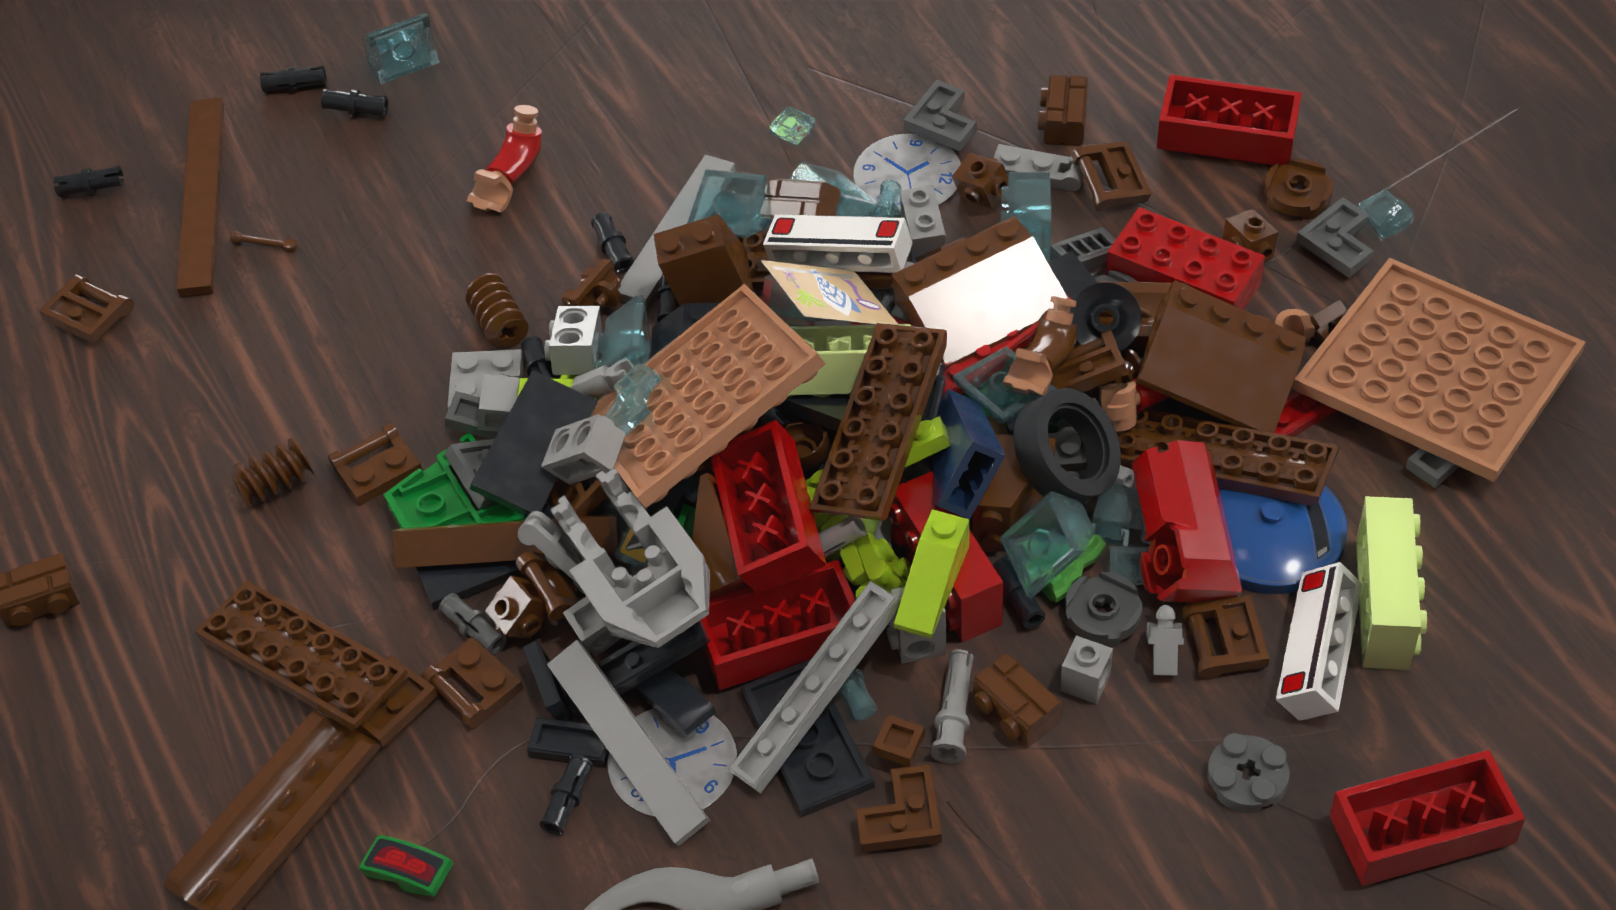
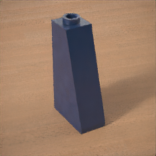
M947 389L942 398L938 417L940 416L946 427L951 446L932 454L935 504L940 508L970 520L1006 455L980 403Z

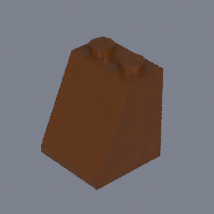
M719 214L653 234L658 265L679 306L683 303L718 302L720 304L743 284L754 292L747 250Z
M995 434L1006 456L972 515V534L984 551L1010 552L1046 498L1032 487L1023 474L1015 453L1014 435ZM1048 438L1051 450L1055 456L1056 438Z

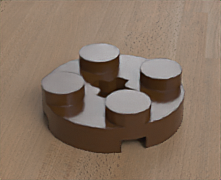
M1294 158L1289 159L1288 164L1278 167L1279 163L1272 166L1266 175L1264 186L1268 208L1273 211H1280L1291 216H1301L1304 219L1310 220L1318 217L1319 212L1329 205L1332 199L1334 181L1332 177L1329 179L1325 174L1326 169L1321 164L1309 159ZM1297 185L1304 186L1303 190H1298L1295 188L1297 187Z

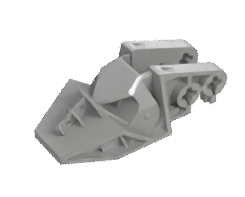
M615 468L606 474L601 471L596 477L618 512L645 549L644 554L649 562L647 563L648 567L640 570L633 577L631 574H628L624 567L616 568L605 549H601L585 524L578 518L566 497L563 496L558 499L560 504L552 508L551 511L583 559V562L569 571L612 635L659 648L709 615L710 569L705 563L703 554L667 506L650 517L633 492L629 491Z

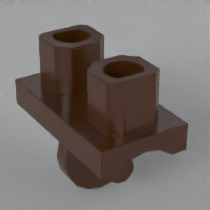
M603 259L596 268L587 267L581 274V285L576 290L568 289L561 297L565 306H600V313L606 306L616 307L622 299L618 291L621 287V280L614 273L612 261Z

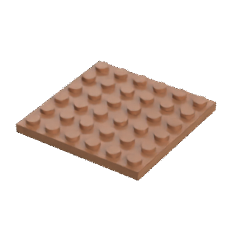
M1389 258L1295 377L1292 390L1495 482L1582 354L1586 342Z
M743 284L630 374L629 377L632 380L629 384L623 387L615 386L612 392L600 398L591 416L597 414L611 419L616 427L626 433L614 468L641 504L647 508L652 503L662 500L668 494L669 489L679 481L692 476L697 471L699 465L709 457L722 452L727 447L729 441L739 433L752 428L757 423L759 417L769 409L782 404L787 399L788 394L800 384L812 380L817 375L818 370L825 365V362L808 343L752 290Z

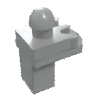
M1168 605L1161 606L1156 613L1158 624L1147 623L1146 638L1148 644H1153L1152 672L1154 675H1177L1178 644L1184 645L1182 623L1173 624V620L1176 618L1175 612Z

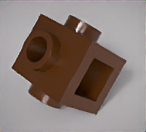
M973 153L967 155L952 175L953 182L961 198L966 199L972 205L978 206L980 204L991 209L1006 194L1011 185L1005 172V166L999 160L993 157L988 159Z
M1251 209L1225 220L1222 239L1265 255L1264 262H1267L1274 257L1279 232L1259 213Z
M510 576L503 587L496 592L493 601L485 610L495 622L494 628L507 638L518 637L530 640L539 631L542 622L548 616L544 609L546 604L532 582L528 579Z

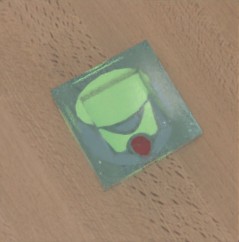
M787 106L770 124V133L797 145L815 127V118L791 106Z

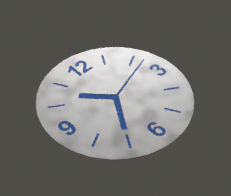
M899 134L883 138L862 152L854 167V182L858 191L866 200L889 211L900 212V190L926 186L934 187L937 203L940 205L957 190L952 175L961 165V162L956 153L948 146L918 134Z
M655 708L636 716V719L702 809L710 806L723 795L734 777V774L728 769L737 758V750L730 731L718 718L713 715L686 736L666 724L660 711ZM609 752V778L618 796L633 809L655 817Z

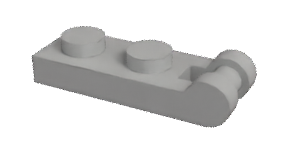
M998 144L994 158L1005 166V172L1009 180L1067 191H1078L1083 181L1081 168L1075 165L1071 156L1067 157Z
M539 511L530 513L518 530L519 540L525 545H535L545 554L547 561L554 568L563 570L573 580L574 585L579 591L585 594L569 571L583 562V559L565 532L544 513Z

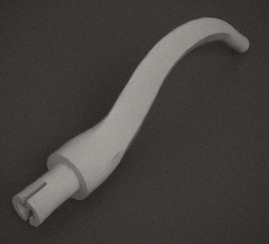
M812 858L777 871H773L771 864L735 877H722L688 868H656L634 875L616 884L597 897L584 910H622L632 905L648 902L670 905L679 910H762L783 903L782 895L819 884L820 882Z

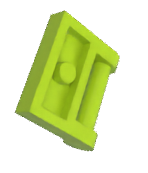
M868 531L864 537L855 540L870 580L876 585H884L889 591L905 587L912 565L907 558H898L885 539L880 538L878 540Z

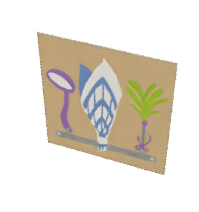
M761 260L804 317L899 325L855 271Z

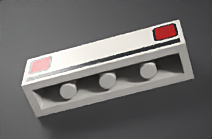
M775 215L763 246L769 261L857 272L896 273L904 268L913 242L905 218Z
M1341 562L1302 572L1276 696V700L1299 721L1339 712L1362 583Z

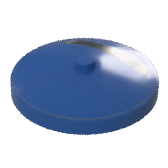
M1326 486L1319 502L1313 505H1303L1219 488L1243 589L1264 594L1298 592L1302 572L1340 561L1347 538V521L1341 504Z

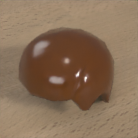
M797 422L784 427L795 440L803 472L814 470L825 462L829 454L830 442L828 432H825L821 425Z

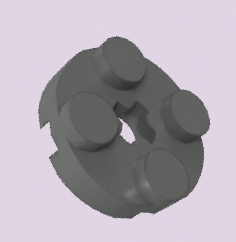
M1100 572L1099 577L1087 579L1088 575L1079 578L1072 584L1066 595V625L1082 638L1108 647L1118 646L1123 639L1128 638L1136 631L1141 622L1143 608L1142 601L1138 597L1137 588L1127 578L1110 572ZM1105 603L1110 604L1111 612H1098L1094 606L1102 607Z
M1239 733L1229 734L1213 750L1209 758L1207 769L1209 786H1212V789L1217 793L1216 798L1224 806L1242 813L1261 812L1262 807L1269 806L1272 803L1274 806L1279 803L1286 793L1290 775L1289 766L1286 761V752L1282 747L1274 745L1261 737L1241 735ZM1252 768L1259 776L1252 775L1250 780H1245L1242 778L1243 773L1239 769Z

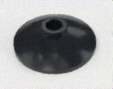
M1110 282L1096 283L1082 290L1074 301H1077L1076 307H1071L1070 313L1074 314L1072 324L1078 326L1076 340L1081 345L1102 337L1101 333L1111 330L1119 351L1128 347L1138 335L1142 321L1141 309L1137 299L1125 287ZM1101 312H1111L1113 321L1107 325L1103 324L1099 318Z

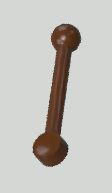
M233 231L230 234V240L235 244L248 242L284 248L288 253L297 250V243L294 239L278 241L242 235L239 231Z

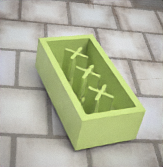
M899 324L904 326H911V324ZM876 325L792 326L791 328L819 354L825 365L818 370L817 375L812 380L800 384L788 394V397L794 395L827 397L832 394H848L850 396Z
M1365 496L1356 538L1358 580L1362 583L1359 599L1362 668L1410 670L1413 656L1420 655L1421 634L1426 633L1427 612L1426 610H1420L1419 601L1424 599L1425 580L1424 577H1418L1417 569H1421L1423 551L1422 546L1415 543V537H1419L1420 515L1413 514L1412 498Z

